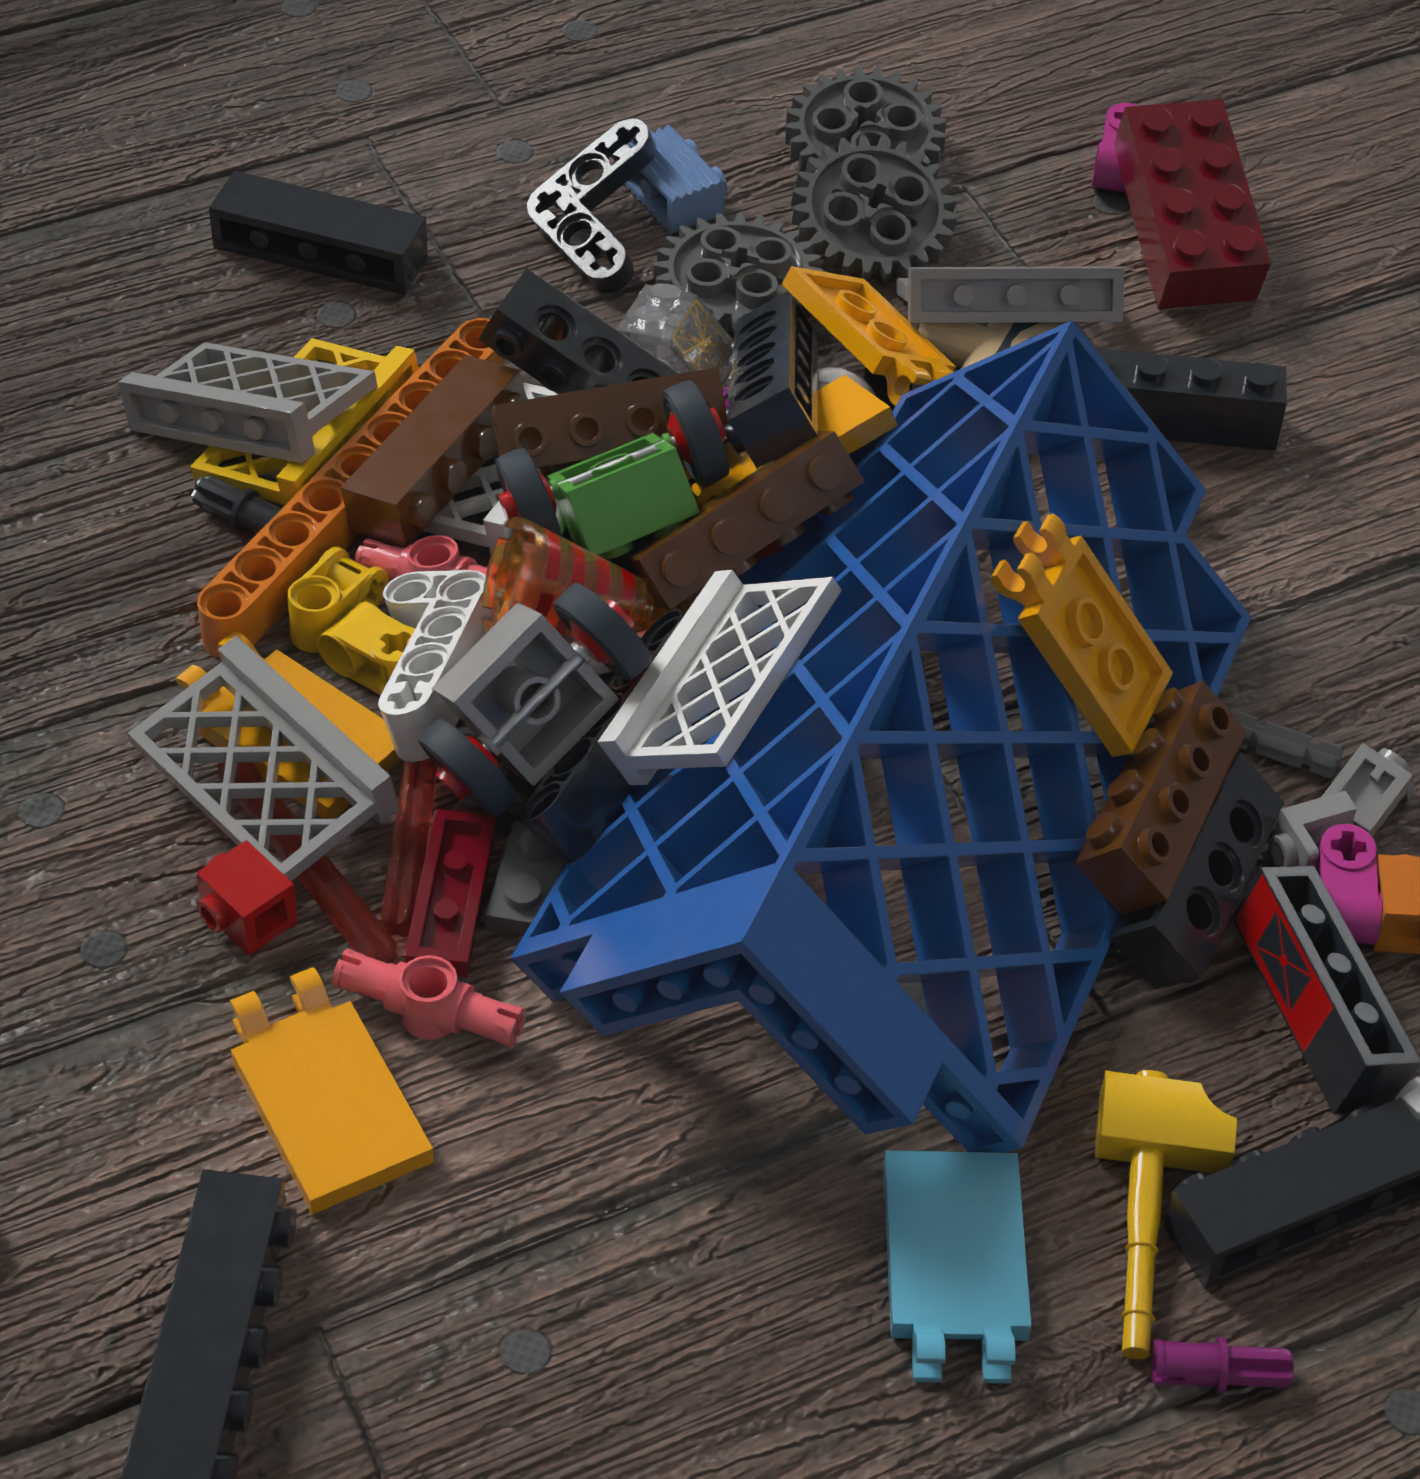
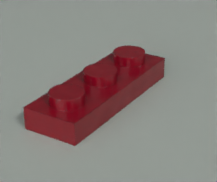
M435 809L404 954L405 963L420 956H438L451 963L456 970L457 976L468 977L497 831L496 817L493 815Z

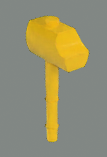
M1143 1070L1136 1075L1105 1071L1099 1096L1095 1158L1130 1162L1127 1208L1128 1244L1125 1246V1251L1128 1253L1125 1308L1121 1314V1319L1124 1321L1122 1354L1127 1358L1138 1360L1145 1359L1150 1354L1151 1323L1155 1320V1316L1152 1314L1155 1256L1159 1252L1156 1244L1161 1221L1164 1167L1216 1173L1230 1167L1234 1156L1237 1118L1217 1108L1209 1100L1201 1083L1169 1079L1165 1073L1154 1070Z

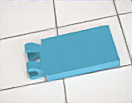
M885 1150L883 1171L891 1338L912 1339L913 1382H941V1364H945V1339L980 1340L983 1383L1011 1384V1365H1015V1341H1028L1031 1331L1018 1153Z

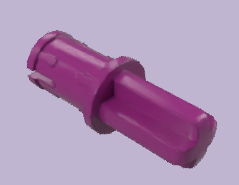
M1217 1337L1215 1343H1187L1155 1339L1153 1341L1151 1357L1153 1385L1156 1386L1199 1385L1202 1387H1215L1216 1393L1221 1394L1226 1392L1227 1385L1287 1388L1291 1386L1293 1381L1294 1360L1292 1352L1287 1349L1227 1346L1225 1337Z

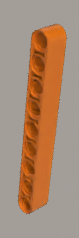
M475 318L462 324L201 591L197 601L202 643L209 654L220 658L217 644L233 631L243 634L254 646L287 612L288 589L292 583L308 572L327 550L336 546L345 550L360 533L351 531L340 487L465 355L506 366L505 359L478 340L490 319Z

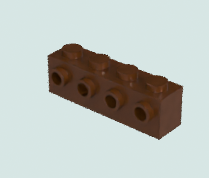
M465 355L340 487L351 531L404 548L410 545L432 523L433 519L446 504L463 489L465 483L485 461L494 455L498 447L491 411L494 405L527 400L521 371Z
M714 367L494 405L491 414L499 457L513 450L524 448L534 462L538 473L549 481L547 476L551 474L550 470L570 467L651 433L662 439L661 435L668 433V422L663 408L662 392L671 386L685 381H692L697 386L709 408H714L717 411L724 427L729 422L719 368Z
M818 431L817 437L757 469L699 507V514L685 519L669 532L647 541L626 555L625 559L655 606L669 610L676 606L677 609L684 611L691 607L715 571L733 570L737 576L741 575L758 562L754 556L755 553L772 542L778 548L793 541L806 530L802 522L819 511L824 516L840 510L854 499L850 491L865 481L836 432Z
M1204 681L1180 690L1169 688L1163 692L1134 752L1129 754L1119 776L1109 785L1107 789L1108 798L1098 818L1086 831L1085 836L1087 840L1075 865L1120 915L1169 899L1246 734V730L1230 713L1227 706L1217 698Z

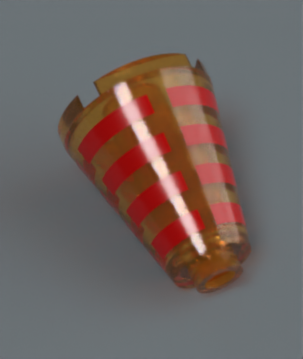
M512 517L505 524L504 527L515 530L510 539L498 537L488 564L483 588L482 607L493 610V621L482 619L486 632L518 602L541 613L561 636H572V633L558 617L553 605L557 598L574 583L587 587L605 602L610 599L620 606L635 623V626L632 628L635 632L639 626L645 627L652 614L654 600L653 594L647 592V584L643 578L528 519Z

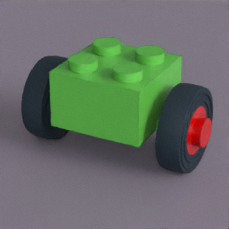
M685 381L671 386L662 392V403L668 422V433L662 434V439L651 433L547 476L549 484L546 478L538 473L534 462L524 448L501 455L495 459L497 474L504 493L498 495V499L511 528L518 526L525 541L531 531L539 526L556 533L561 542L562 534L556 517L557 505L554 499L556 498L571 539L581 546L587 554L600 555V557L606 560L621 556L634 548L632 541L651 533H654L655 537H659L669 532L685 519L700 513L680 459L683 460L690 475L699 486L710 485L729 475V463L723 443L726 440V433L717 411L714 408H709L702 393L692 381ZM547 536L541 542L536 554L548 551Z

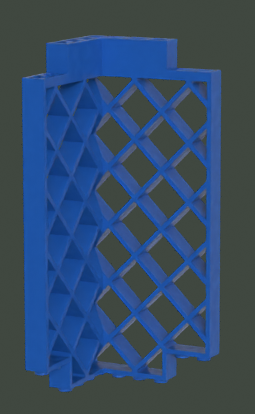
M1073 320L903 394L892 412L898 426L849 454L865 481L850 491L854 499L830 515L824 516L819 511L802 522L806 528L805 532L793 541L783 545V551L757 562L749 570L737 576L743 585L833 577L842 591L726 767L658 769L648 785H635L593 847L576 861L565 865L510 958L551 1001L564 997L601 1036L738 1001L864 1134L913 1125L922 1105H924L967 1152L1002 1153L1023 1148L1112 942L1109 937L1120 917L1117 910L1075 865L1087 840L1085 836L1086 831L1097 819L1085 757H1097L1106 802L1108 798L1107 789L1113 780L1119 776L1129 754L1112 757L1092 727V731H1080L1075 702L1018 621V617L1024 608L1021 603L1007 598L997 591L1003 624L989 623L975 549L990 550L993 572L998 563L1006 559L1012 570L1018 574L1017 568L1024 555L1016 548L1013 537L1022 522L1029 521L1034 531L1041 535L1039 529L1043 522H1040L1028 454L1039 455L1050 514L1054 513L1063 521L1069 538L1080 535L1083 537L1120 594L1121 588L1115 558L1124 560L1134 615L1173 672L1165 690L1169 688L1180 690L1204 681L1211 691L1218 696L1251 619V615L1186 536L1206 492L1205 487ZM1096 461L1105 462L1117 528L1108 527ZM807 602L804 603V604H802V605L799 606L798 608L794 609V610L791 611L790 613L786 614V616H788L789 614L793 613V612L796 611L797 609L801 608L802 606H804L805 604H807ZM778 620L751 636L750 639L777 623ZM779 644L759 656L758 659L777 648ZM920 650L937 651L952 731H934ZM995 653H1009L1023 731H1009ZM749 663L722 679L721 682L747 667ZM750 688L729 700V703L748 692ZM720 707L716 708L712 712L708 713L704 717L692 723V726L702 721L706 717L710 716L714 712L718 711ZM720 733L700 745L714 744ZM860 755L864 759H881L897 845L876 846ZM939 758H957L972 843L954 842ZM1014 758H1029L1044 840H1029ZM1048 863L1061 929V936L1054 951H1050L1034 864ZM959 867H977L993 955L975 957ZM794 869L803 874L822 873L827 905ZM901 870L917 961L896 962L880 871ZM997 976L1010 1051L1001 1071L997 1072L979 977ZM921 982L927 1014L899 984Z

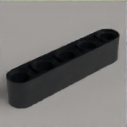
M674 609L665 613L647 629L641 639L652 655V660L648 666L631 681H627L618 675L614 676L608 687L619 700L547 772L521 811V821L562 864L576 861L593 847L635 786L629 785L598 744V740L685 614L681 609Z

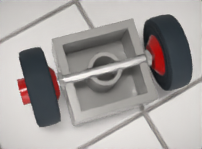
M574 583L568 587L553 605L558 617L572 633V638L576 643L573 642L570 645L541 613L517 602L431 688L483 744L473 737L463 735L453 725L441 718L422 734L418 742L425 753L440 768L435 776L450 792L461 801L466 796L470 797L478 806L494 817L503 813L518 796L514 786L500 771L499 762L494 756L509 771L535 786L619 700L614 692L588 665L592 659L604 664L616 675L627 681L637 677L652 660V655L647 646L632 629L635 623L629 615L612 600L609 599L605 602L593 591L579 583Z

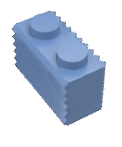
M667 124L664 129L659 127L655 133L650 130L649 132L656 143L655 156L645 168L625 183L626 188L631 190L632 195H636L637 201L641 200L642 206L646 205L647 211H651L653 218L656 217L658 223H662L664 229L667 228L669 235L678 232L679 227L682 225L686 227L696 225L697 218L707 221L715 218L716 214L721 213L723 215L724 195L727 194V182L723 172L716 166L710 167L700 157L699 150L694 141L691 139L684 140L672 126ZM630 142L627 144V146L632 148L635 146V144Z

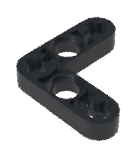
M626 119L615 124L540 185L530 195L527 202V211L538 230L600 292L611 293L622 289L630 282L634 274V264L623 245L598 221L591 211L653 160L656 153V143L645 123L639 119ZM632 142L635 146L630 148L627 144ZM612 157L615 162V164H613L612 166L608 161V158ZM594 169L603 170V174L597 182L590 185L580 184L582 177L587 172ZM552 206L561 209L565 217L558 221L548 209ZM583 229L592 230L589 239L583 244L577 246L568 244L572 235L577 231ZM602 253L604 258L613 267L609 270L600 267L595 258Z

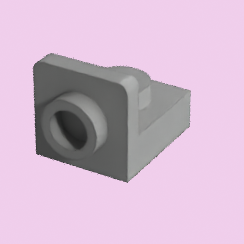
M1362 743L1322 797L1346 790L1357 808L1352 825L1366 830L1373 838L1401 799L1409 802L1416 792L1413 775L1409 773L1411 767L1403 758L1386 748H1382L1378 753Z
M1346 790L1280 810L1273 836L1269 841L1270 855L1276 867H1316L1321 839L1327 829L1337 824L1353 823L1357 808Z

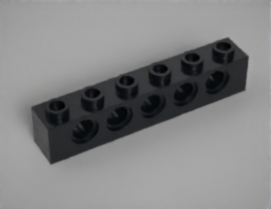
M789 291L738 318L735 322L734 340L731 341L733 347V356L730 357L732 371L728 374L731 384L730 389L727 390L729 406L726 407L729 423L724 426V430L736 453L739 456L747 453L757 469L818 436L817 332L798 300Z

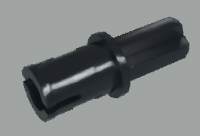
M213 476L200 477L195 482V489L191 495L195 505L229 520L231 527L240 532L247 529L257 534L282 509L261 499L260 493L255 489L248 488L243 491Z

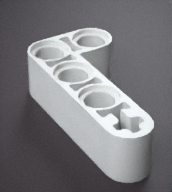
M480 571L411 572L396 577L384 588L383 596L390 616L404 625L415 628L378 702L396 754L404 761L416 762L430 758L422 749L418 740L434 722L441 718L455 727L459 720V717L431 688L496 624L499 613L485 574Z

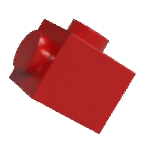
M245 840L227 853L215 856L203 869L196 872L200 894L197 909L202 920L213 932L220 933L223 931L248 956L298 923L294 884L248 840Z

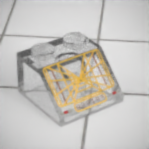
M645 284L616 330L679 373L718 367L722 389L728 387L731 382L728 374L732 371L730 357L733 356L732 338L696 294L682 292L678 287L671 284Z

